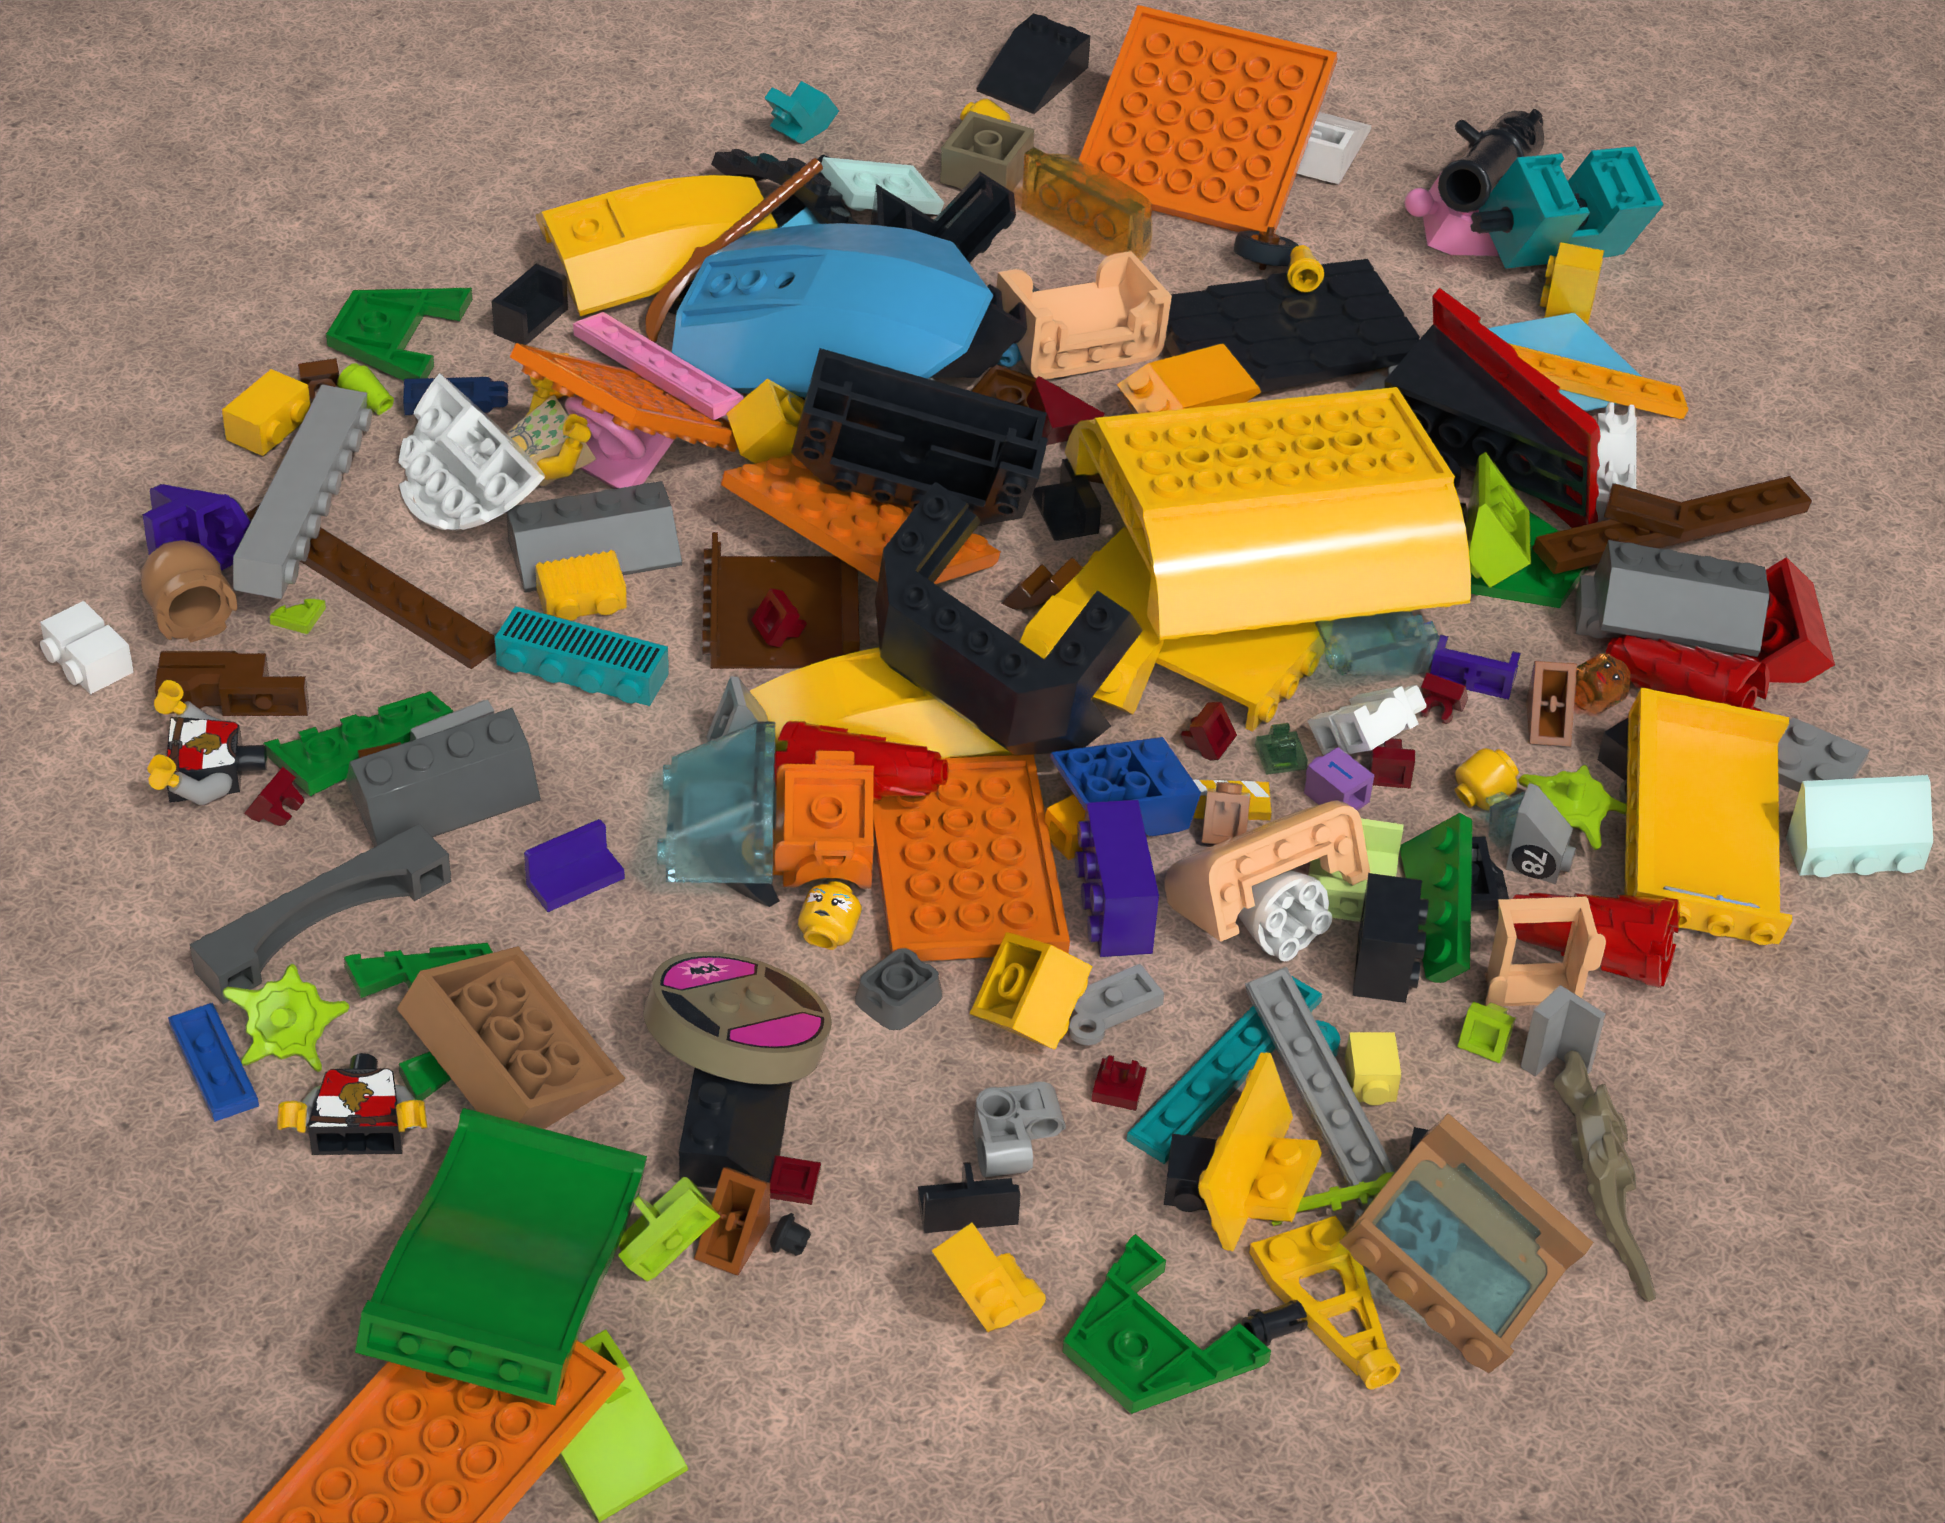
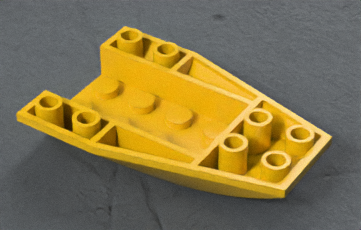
M727 175L691 176L626 187L542 211L535 216L546 243L552 242L566 272L569 293L579 315L583 316L659 292L689 261L696 247H703L715 241L755 206H758L764 198L753 178ZM770 213L746 234L751 231L778 228L772 214Z
M879 647L817 662L774 678L750 690L751 694L766 712L774 739L758 749L760 758H775L776 751L786 750L788 741H780L778 738L783 726L788 721H805L809 724L848 729L849 733L886 737V741L927 746V750L938 751L941 758L1014 755L890 668L881 659Z

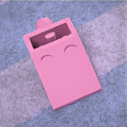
M1439 176L1429 191L1423 188H1416L1407 194L1405 198L1406 210L1415 217L1423 216L1427 245L1450 255L1499 256L1489 233L1478 234V232L1471 230L1470 226L1473 223L1471 215L1474 212H1479V210L1469 213L1457 212L1448 207L1441 199L1438 190Z

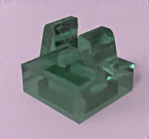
M1289 723L1271 725L1268 735L1256 736L1255 747L1266 775L1307 770V756L1297 732H1289Z

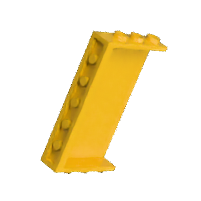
M1124 526L1100 551L1096 550L1091 555L1083 569L1055 596L1085 607L1098 590L1129 611L1143 630L1156 634L1147 617L1151 573L1127 527ZM1324 620L1299 623L1292 626L1282 625L1259 628L1257 630L1223 632L1216 635L1206 634L1181 637L1179 639H1165L1155 663L1247 706L1248 713L1245 729L1253 732L1262 721L1266 723L1271 721L1277 711L1278 703L1283 698L1290 699L1298 688L1299 680L1304 675L1310 677L1315 672L1320 657L1328 649L1331 622Z
M1646 688L1640 689L1628 714L1625 895L1677 899L1680 903L1679 928L1707 932L1714 936H1727L1752 941L1759 945L1779 944L1792 923V915L1780 913L1778 743L1789 725V717L1731 706L1725 703L1691 698L1685 695H1676ZM1669 886L1714 898L1722 895L1724 898L1744 903L1749 902L1760 908L1664 890L1663 888Z

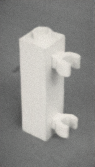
M1609 402L1606 406V414L1598 413L1596 422L1601 435L1597 446L1600 467L1597 471L1599 496L1596 499L1598 522L1608 520V518L1604 517L1612 483L1636 489L1637 417H1635L1634 405H1629L1628 412L1625 415H1616L1614 413V403Z

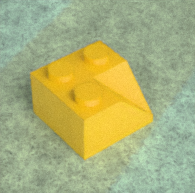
M1006 932L969 1014L1034 1043L1055 1050L1059 1040L1064 1037L1068 1030L1069 1018L1078 998L1083 995L1087 988L1088 976L1093 966L1051 944Z

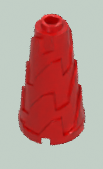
M1631 635L1613 638L1605 652V659L1611 664L1610 669L1621 676L1624 675L1626 679L1632 681L1639 689L1646 688L1676 695H1685L1691 698L1725 703L1756 711H1762L1759 708L1753 707L1756 698L1760 697L1766 700L1770 681L1769 668L1765 663L1737 654H1734L1732 657L1698 646L1693 649L1661 638L1656 641Z
M788 721L785 723L778 740L788 741V746L785 751L775 752L774 775L775 786H777V769L781 765L816 764V751L854 752V765L874 766L873 800H881L882 797L926 796L931 792L938 791L940 785H945L949 773L947 760L941 759L938 751L927 750V746L886 741V737L849 733L848 729L809 724L805 721Z
M1547 893L1516 894L1513 899L1587 896L1597 934L1603 935L1606 939L1600 965L1601 970L1641 981L1652 987H1664L1676 949V944H1672L1674 932L1678 933L1680 903L1677 899L1617 895V898L1579 893H1575L1574 896ZM1572 921L1514 923V928L1518 940L1561 952V956H1564Z

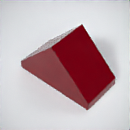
M1040 376L1037 377L1026 399L1029 408L1047 413L1041 436L1048 438L1047 445L1068 441L1074 426L1080 421L1095 420V418L1104 417L1105 415L1104 412Z

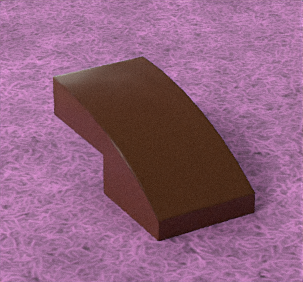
M1073 557L1054 575L1041 564L1002 604L1012 609L1028 608L1049 600L1052 595L1055 596L1083 568Z

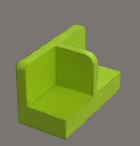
M683 1177L654 1205H651L639 1195L633 1200L643 1215L623 1233L619 1243L622 1251L618 1256L628 1269L648 1282L657 1277L721 1216L689 1178Z

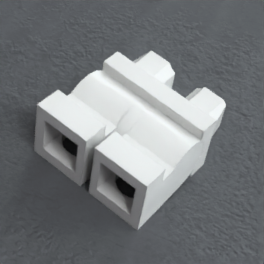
M1417 685L1408 686L1404 689L1402 686L1358 694L1349 700L1351 705L1341 707L1335 711L1320 713L1309 719L1308 723L1323 755L1337 747L1349 754L1370 751L1401 731L1409 730L1418 725L1415 714L1425 709L1426 703Z

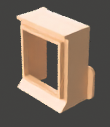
M1587 896L1498 899L1499 919L1488 971L1485 973L1488 985L1485 1006L1490 1002L1502 1007L1539 1005L1560 985L1582 998L1588 971H1593L1600 967L1606 945L1605 937L1597 934ZM1572 921L1563 963L1511 965L1517 939L1514 923Z

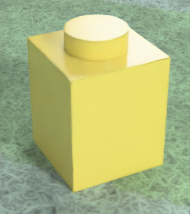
M1349 1032L1345 1066L1348 1083L1358 1102H1365L1369 1105L1396 1102L1401 1069L1395 1032Z

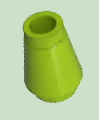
M353 363L341 372L337 381L338 387L366 392L368 409H372L373 412L380 415L393 406L394 398L367 366Z

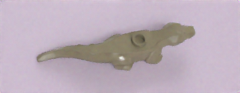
M1571 1050L1564 1056L1566 1062L1565 1069L1555 1078L1554 1086L1563 1102L1576 1117L1577 1132L1571 1134L1572 1146L1578 1160H1583L1582 1168L1586 1172L1589 1183L1587 1190L1592 1196L1596 1216L1601 1220L1606 1230L1607 1238L1615 1245L1621 1260L1627 1265L1629 1277L1638 1287V1295L1651 1302L1656 1299L1651 1274L1626 1219V1192L1636 1189V1174L1624 1147V1142L1628 1141L1627 1126L1623 1114L1617 1113L1606 1084L1598 1085L1594 1092L1581 1055L1577 1051Z

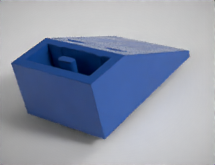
M1163 737L1051 752V760L1085 811L1086 803L1138 800L1146 835H1164L1190 828L1201 791Z

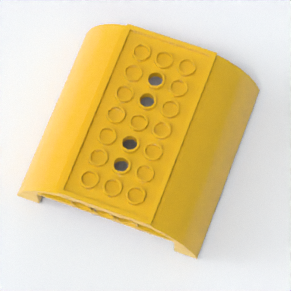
M1397 387L1095 418V420L1080 421L1074 426L1069 436L1065 454L1075 474H1100L1151 573L1147 617L1159 640L1179 639L1181 637L1206 634L1216 635L1223 632L1257 630L1259 628L1282 625L1292 626L1299 623L1324 620L1334 621L1341 618L1374 616L1376 614L1400 611L1410 612L1417 609L1450 607L1452 605L1470 603L1471 573L1469 548L1462 509L1454 486L1455 476Z

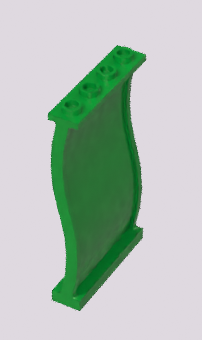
M463 1108L460 1113L458 1127L440 1169L425 1198L400 1236L371 1300H367L361 1312L355 1353L555 1406L584 1321L617 1251L634 1206L633 1200L640 1193L647 1156Z

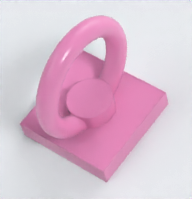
M579 396L569 397L565 402V408L569 415L576 414L587 419V427L591 431V437L586 444L596 458L593 462L579 469L614 489L643 484L674 440L657 432L655 435H650L637 428L634 431L625 429L612 422L614 415L606 411L604 414H600L584 407L581 404L584 398Z

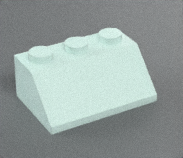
M1928 775L1802 781L1786 836V841L1799 876L1816 875L1818 877H1829L1833 874L1842 873L1870 875L1882 871L1911 873L1924 869L1933 844L1931 784Z

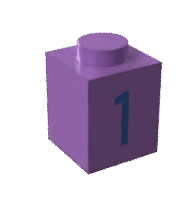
M1337 747L1324 756L1316 757L1308 765L1304 794L1318 805L1338 800L1359 810L1370 803L1374 774Z

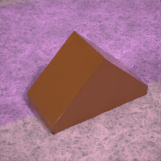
M1534 661L1526 699L1529 744L1571 747L1577 664Z
M723 1167L711 1204L721 1217L702 1233L694 1259L738 1276L770 1224V1183L734 1169Z

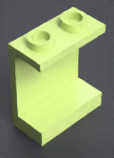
M1361 818L1370 873L1396 877L1404 825ZM1320 858L1310 861L1308 876L1316 878L1327 890L1329 900L1328 911L1331 912L1332 918L1360 922L1367 879L1351 885L1343 879L1339 871L1330 874L1322 869Z

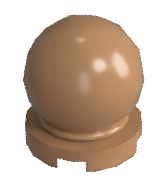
M185 540L163 543L148 556L141 569L143 598L152 607L153 617L158 629L169 640H172V637L176 639L188 638L191 643L218 635L227 628L225 621L231 615L232 610H237L236 594L230 583L222 575L220 563L199 543Z

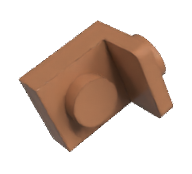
M1217 782L1216 789L1207 788L1202 843L1219 844L1247 831L1250 793L1242 792L1241 784Z

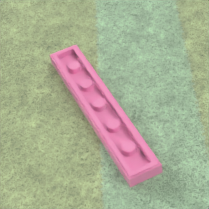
M604 312L573 323L574 336L712 420L727 415V412L744 399V396Z

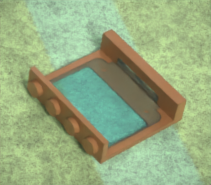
M1447 1113L1424 1135L1339 1243L1351 1253L1359 1264L1366 1266L1381 1279L1396 1297L1404 1300L1421 1315L1431 1329L1441 1333L1460 1350L1469 1363L1490 1373L1510 1358L1514 1352L1510 1346L1566 1269L1582 1258L1594 1242L1455 1118Z

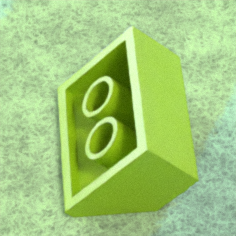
M1485 452L1478 458L1468 503V522L1466 523V528L1468 530L1467 541L1470 572L1476 578L1482 577L1489 588L1531 564L1530 515L1527 507Z

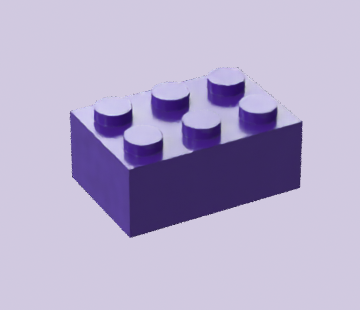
M1125 800L1086 803L1085 821H1078L1077 825L1078 843L1082 851L1075 852V871L1077 878H1085V883L1081 884V901L1083 910L1091 909L1092 913L1087 919L1089 941L1097 942L1100 957L1153 954L1159 893L1139 801Z

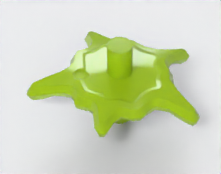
M1582 765L1576 772L1561 771L1554 776L1524 774L1518 779L1519 784L1524 787H1528L1529 783L1537 785L1571 827L1579 828L1586 834L1594 850H1598L1602 845L1600 825L1607 812L1617 811L1626 815L1627 804L1612 798L1604 790L1602 783L1591 777L1587 765Z
M290 964L286 968L282 979L267 981L260 990L226 987L222 992L225 998L243 1008L248 1015L245 1025L246 1034L253 1038V1042L241 1059L242 1066H247L269 1055H274L281 1060L297 1055L302 1056L315 1071H321L322 1064L316 1052V1042L322 1036L325 1026L333 1019L348 1012L350 1008L346 1001L328 1002L321 1000L316 986L309 982H302L298 969L294 964Z

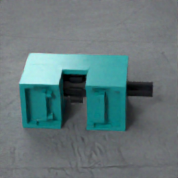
M1636 146L1591 150L1568 181L1560 166L1564 161L1562 153L1516 158L1491 191L1486 203L1478 209L1479 212H1474L1471 215L1473 221L1470 226L1471 230L1478 232V234H1490L1505 269L1548 264L1550 255L1557 256L1560 242L1604 250L1603 258L1624 254L1664 206Z

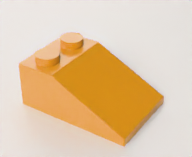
M1224 344L1147 363L1117 384L1130 410L1134 414L1246 403L1261 393L1259 386Z

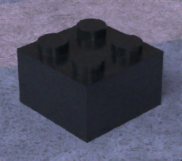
M1368 873L1358 931L1352 996L1406 1003L1409 988L1417 989L1420 962L1414 961V958L1423 959L1426 942V932L1423 929H1418V925H1426L1429 899L1421 898L1422 880Z

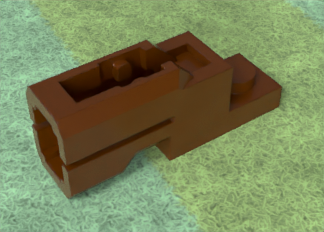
M236 651L160 652L159 668H157L155 680L156 697L162 683L165 680H171L178 683L183 689L184 693L180 700L181 702L189 701L199 709L204 706H221L223 716H308L309 699L306 676H269L266 653H237Z

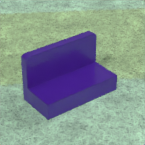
M601 819L524 852L526 885L547 912L625 879L624 868L607 848L606 825Z

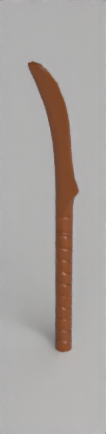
M816 158L808 162L800 171L796 172L715 241L706 246L695 248L689 261L658 292L651 302L645 318L646 335L649 340L654 343L657 342L660 329L668 311L682 291L696 277L705 258L744 236L815 177V175L821 172L823 166Z

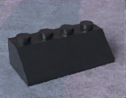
M694 1068L679 1147V1180L687 1177L696 1187L717 1188L723 1167H728L770 1183L775 1155L780 1156L792 1082L782 1084L745 1083L722 1078Z

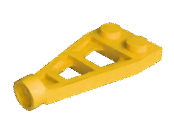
M1336 1215L1250 1243L1249 1253L1270 1289L1285 1304L1291 1300H1298L1302 1304L1307 1317L1300 1319L1308 1322L1307 1326L1357 1376H1360L1368 1389L1372 1390L1392 1383L1398 1377L1401 1367L1387 1347L1363 1265L1359 1264L1351 1253L1339 1243L1347 1232ZM1334 1269L1341 1276L1345 1289L1344 1294L1320 1302L1315 1300L1299 1283L1300 1279ZM1355 1310L1360 1317L1365 1331L1343 1337L1328 1318Z

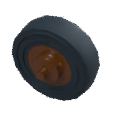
M1268 227L1267 232H1239L1236 236L1234 252L1245 259L1259 263V269L1265 270L1267 265L1289 266L1291 260L1290 253L1293 248L1299 245L1288 238L1274 234L1275 228Z

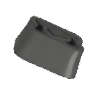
M907 948L897 949L861 976L855 995V1004L881 1026L889 1030H901L936 1006L943 998L939 973L930 964L920 961L917 954Z

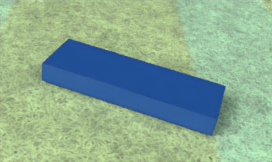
M213 1003L168 1017L169 1025L214 1122L259 1107L258 1097Z

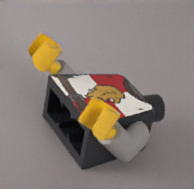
M165 680L158 689V695L154 700V707L161 714L175 712L176 717H170L167 755H155L147 767V771L151 774L148 780L152 788L162 790L167 786L169 803L190 800L198 805H206L227 794L239 793L242 771L267 770L266 745H243L239 724L231 721H222L210 716L189 701L181 702L180 700L184 693L182 687L175 681Z
M366 1053L354 1055L350 1059L349 1069H330L325 1072L321 1086L314 1087L301 1102L285 1101L278 1104L277 1130L291 1127L299 1133H305L306 1127H308L312 1155L403 1154L401 1132H404L406 1128L414 1129L420 1126L422 1129L428 1127L425 1103L421 1100H415L405 1086L395 1085L393 1071L388 1068H377V1059L373 1055Z

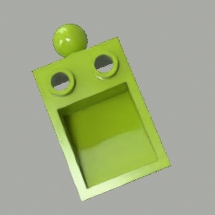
M606 1329L582 1342V1344L619 1367L625 1380L557 1457L599 1523L688 1471L687 1464L633 1369Z

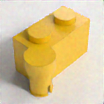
M970 1223L932 1250L987 1332L1005 1327L1019 1318L1038 1311L1045 1303L1046 1296L1035 1280L1026 1277L1022 1269L1017 1265L1013 1255L1005 1253L996 1257L973 1223Z

